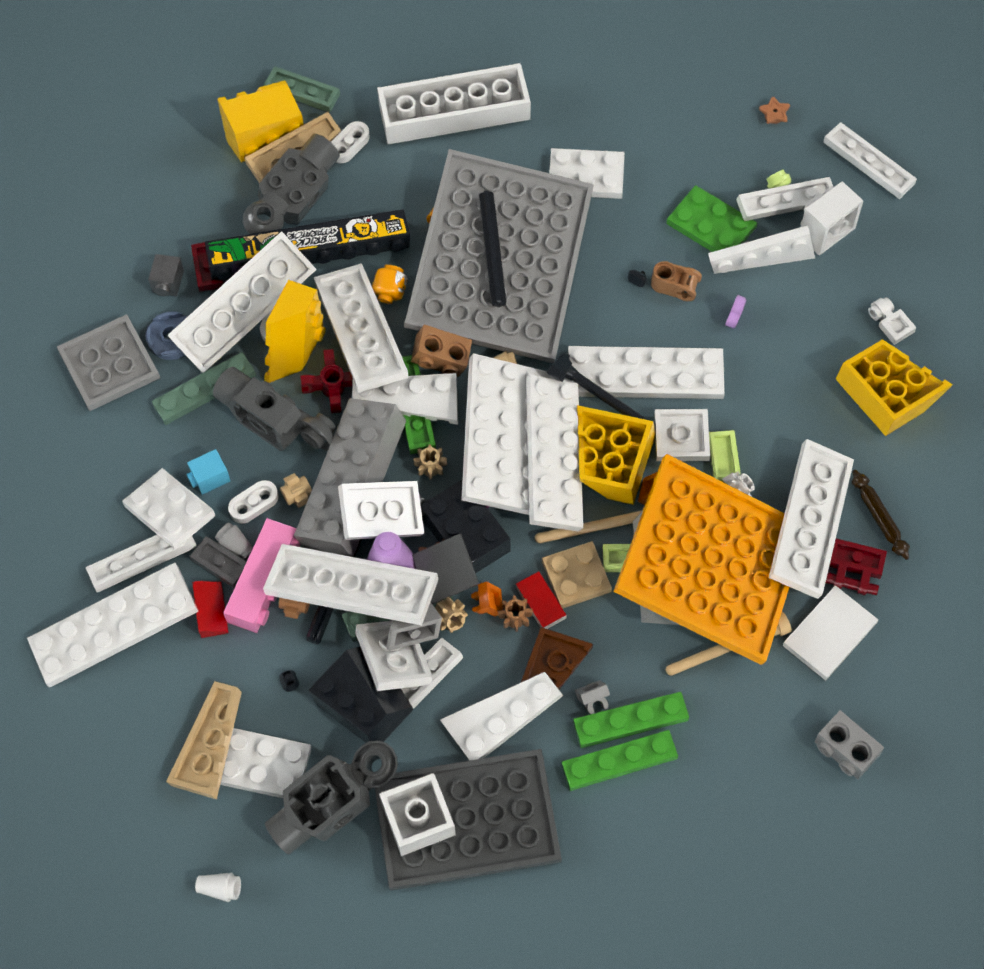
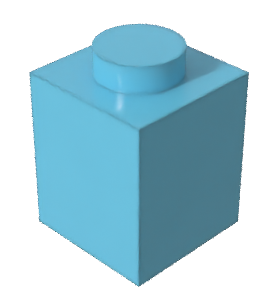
M216 449L187 462L190 472L186 474L193 488L198 486L202 495L230 482L228 471Z

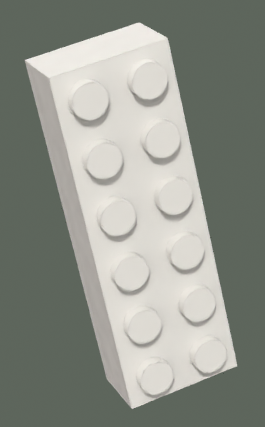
M521 63L377 88L387 144L530 120L531 102Z

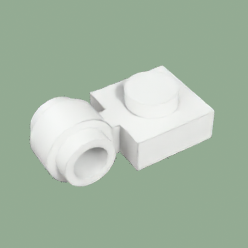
M879 298L871 303L868 312L873 320H881L879 323L880 329L895 345L913 334L916 327L901 309L895 313L892 312L894 311V305L890 299Z

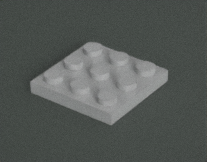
M127 314L57 346L89 411L160 379L154 363Z

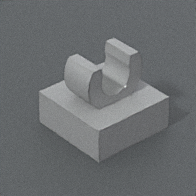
M601 680L575 689L578 701L585 705L586 710L590 714H595L593 710V703L595 701H600L602 708H608V702L604 697L609 696L610 693L607 685Z

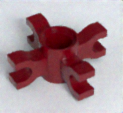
M333 349L323 350L325 367L321 370L320 375H300L302 394L322 390V393L329 397L331 414L341 413L340 395L343 393L344 387H352L353 378L350 371L343 372L339 366L335 365ZM329 380H337V382H334V383H330V382H327V381H329Z

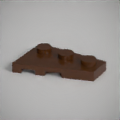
M541 627L521 682L545 672L560 690L592 650L593 644Z

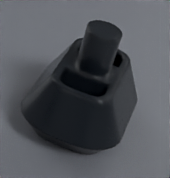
M629 271V282L640 288L644 287L647 278L645 272Z
M287 670L280 674L279 679L285 691L290 692L299 687V681L293 670Z

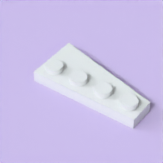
M808 225L708 253L714 274L815 258Z
M456 373L409 376V378L360 393L352 379L353 399L396 404L402 415H407L408 417H411V415L421 416L432 421H437V419L449 421L450 424L458 425Z
M543 672L440 719V721L469 760L482 759L563 695L549 676Z

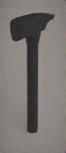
M568 353L557 359L546 372L561 382L567 378L578 383V385L622 415L648 420L579 373L572 366Z

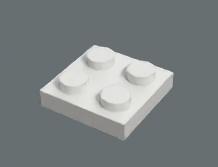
M655 409L656 461H662L666 454L680 461H709L708 409Z

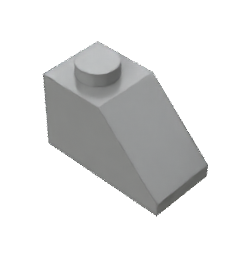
M431 602L422 626L393 620L387 641V649L389 651L438 638L442 617Z

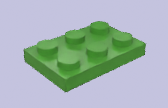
M696 185L667 218V225L711 252L743 244L757 226L756 221H744L741 212Z

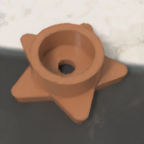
M771 97L769 104L760 106L759 111L765 114L767 124H777L781 121L787 122L786 112L790 108V104L779 103L775 97Z

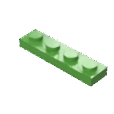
M412 355L402 357L408 370V376L420 375L418 364L410 362ZM403 415L406 419L404 427L410 454L418 453V449L423 450L429 444L436 449L431 421L421 416L411 415V417Z
M677 692L575 718L573 723L580 747L584 748L689 721V714L682 692Z
M666 730L562 761L561 765L569 790L573 791L678 759V753L670 731Z

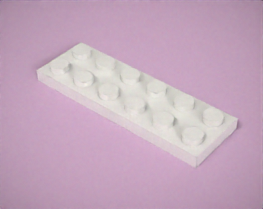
M281 231L167 336L204 373L273 310L288 280L301 284L317 269Z
M362 263L314 277L315 286L358 392L409 378L408 370Z
M568 346V354L570 355L569 359L572 362V366L583 376L614 397L724 399L723 348ZM578 385L579 397H596Z
M529 375L526 379L529 522L532 525L579 532L583 529L582 482L579 477L578 383L561 382L557 379Z
M808 439L802 443L768 578L817 599L823 595L854 459Z
M282 544L263 590L265 595L422 626L439 579L437 573Z
M173 563L27 639L46 685L52 687L198 612V608L178 565Z

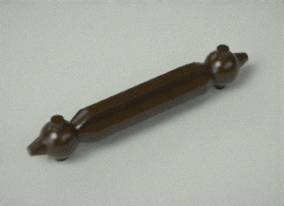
M856 469L853 470L852 485L860 489L861 498L887 541L893 544L892 551L896 555L908 560L910 545L906 541L901 540V533L874 488L868 485L869 478L865 474L859 473Z

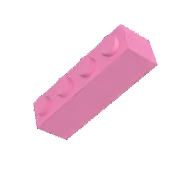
M268 518L266 519L224 610L227 623L255 633L258 632L261 625L264 626L269 617L268 608L271 601L275 602L277 597L265 595L263 588L281 545L286 544L300 547L301 544L294 537L297 528Z

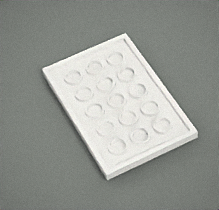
M474 353L471 355L468 372L461 500L529 515L526 379L529 375L555 379L547 374V371Z

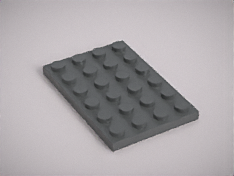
M542 749L397 772L387 784L375 787L390 891L562 862ZM434 773L455 825L456 835L401 856L379 794Z

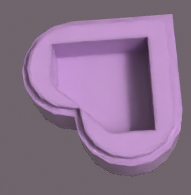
M737 295L725 326L733 329L736 327L747 301L745 297Z

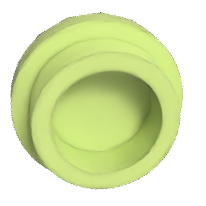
M784 169L766 179L768 189L791 183V177L785 173Z

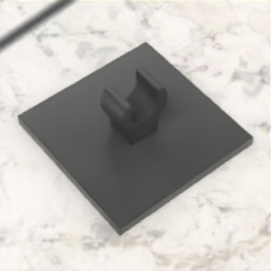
M462 534L453 536L412 555L418 570L434 572L438 575L439 580L431 599L432 605L479 585Z

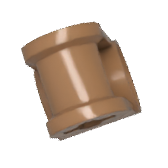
M661 261L653 269L651 287L658 293L673 296L683 301H693L696 298L695 289L697 283L702 279V274L693 268ZM659 276H665L667 279L660 278Z

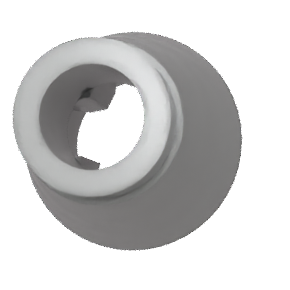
M229 522L215 536L218 544L244 561L248 560L253 547L237 525L233 526Z

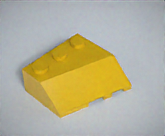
M285 80L259 87L255 93L247 94L245 91L237 93L236 98L229 100L226 97L217 98L227 143L241 163L245 161V157L304 125L302 114Z
M291 280L287 281L266 321L265 345L269 346L265 357V365L270 367L264 375V381L270 383L303 371L317 342L322 341L326 328L323 325V314H321L320 309L321 301H319L317 289Z
M883 339L843 362L836 377L838 383L885 436L924 413L953 385L945 379L942 382L931 375L932 371L925 366L923 368L917 366L909 360L908 355Z
M577 405L580 481L609 500L634 505L655 439L654 422Z

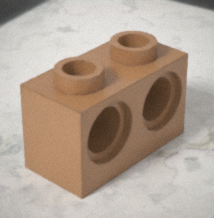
M424 324L416 334L410 362L416 363L425 369L441 371L443 374L456 373L457 377H459L467 368L472 340ZM426 347H429L432 352L428 351Z

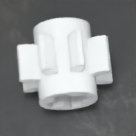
M732 472L723 478L726 484L752 497L750 492L754 490V483L747 474L743 473L740 475L739 472Z

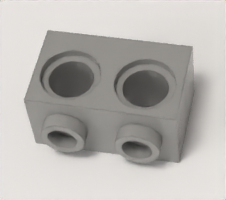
M841 710L818 733L815 740L818 750L823 755L832 757L839 763L840 769L845 774L854 776L857 779L867 771L884 749L879 742ZM838 733L843 738V741L835 742L829 734ZM852 752L862 753L865 760L857 761L853 758Z

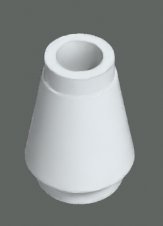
M233 873L199 875L196 880L195 889L197 893L230 902L231 900H237L239 897L241 879L239 876H234Z

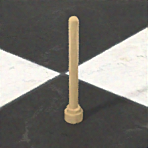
M642 511L583 523V529L579 532L564 529L540 532L535 535V541L537 543H545L632 524Z
M784 612L781 613L774 636L778 634L783 636L792 632L790 622ZM718 644L668 665L666 673L670 676L732 650Z

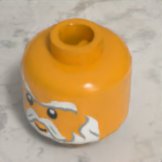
M388 264L384 268L377 269L372 288L375 295L378 296V301L392 304L393 301L403 298L408 281L407 276L403 273V269Z

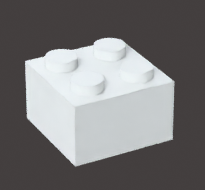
M843 181L835 187L830 186L823 193L822 197L816 201H810L804 208V216L800 225L801 227L808 225L813 250L819 256L853 231L857 225L863 200Z
M434 773L379 794L401 856L456 835L455 825Z

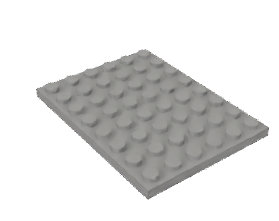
M449 149L404 327L419 331L425 324L471 339L472 344L504 352L507 351L508 353L514 352L517 355L554 363L594 184ZM486 190L494 193L507 301L506 305L499 308L491 304L479 201L480 193Z

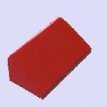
M192 582L194 600L198 608L196 615L201 638L228 634V624L224 616L225 602L222 582Z

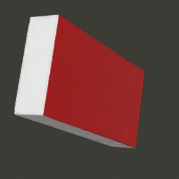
M539 571L515 584L522 599H527V607L533 610V616L540 628L548 629L567 618L566 613Z

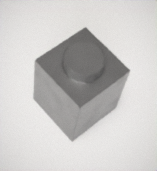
M155 254L148 279L153 293L160 296L178 295L184 273L180 257Z

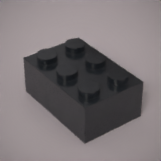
M462 479L420 505L422 520L438 542L462 534L475 573L511 551L510 537L487 506L461 500Z

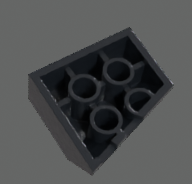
M361 646L346 650L308 690L319 708L365 743L378 740L384 742L413 711L412 705L401 688L377 691Z

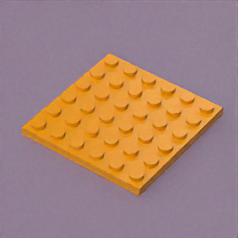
M666 454L662 458L613 592L762 665L767 660L789 591V586L768 578L785 513Z

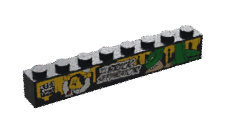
M404 209L205 241L206 257L212 281L231 278L281 231L311 264H325L333 260H349L357 256H372L381 252L401 251L410 246V231Z

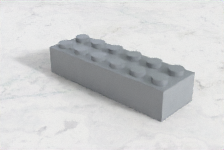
M349 398L294 533V537L303 548L354 557L360 539L345 540L338 486L349 483L383 482L406 423V419L396 404Z

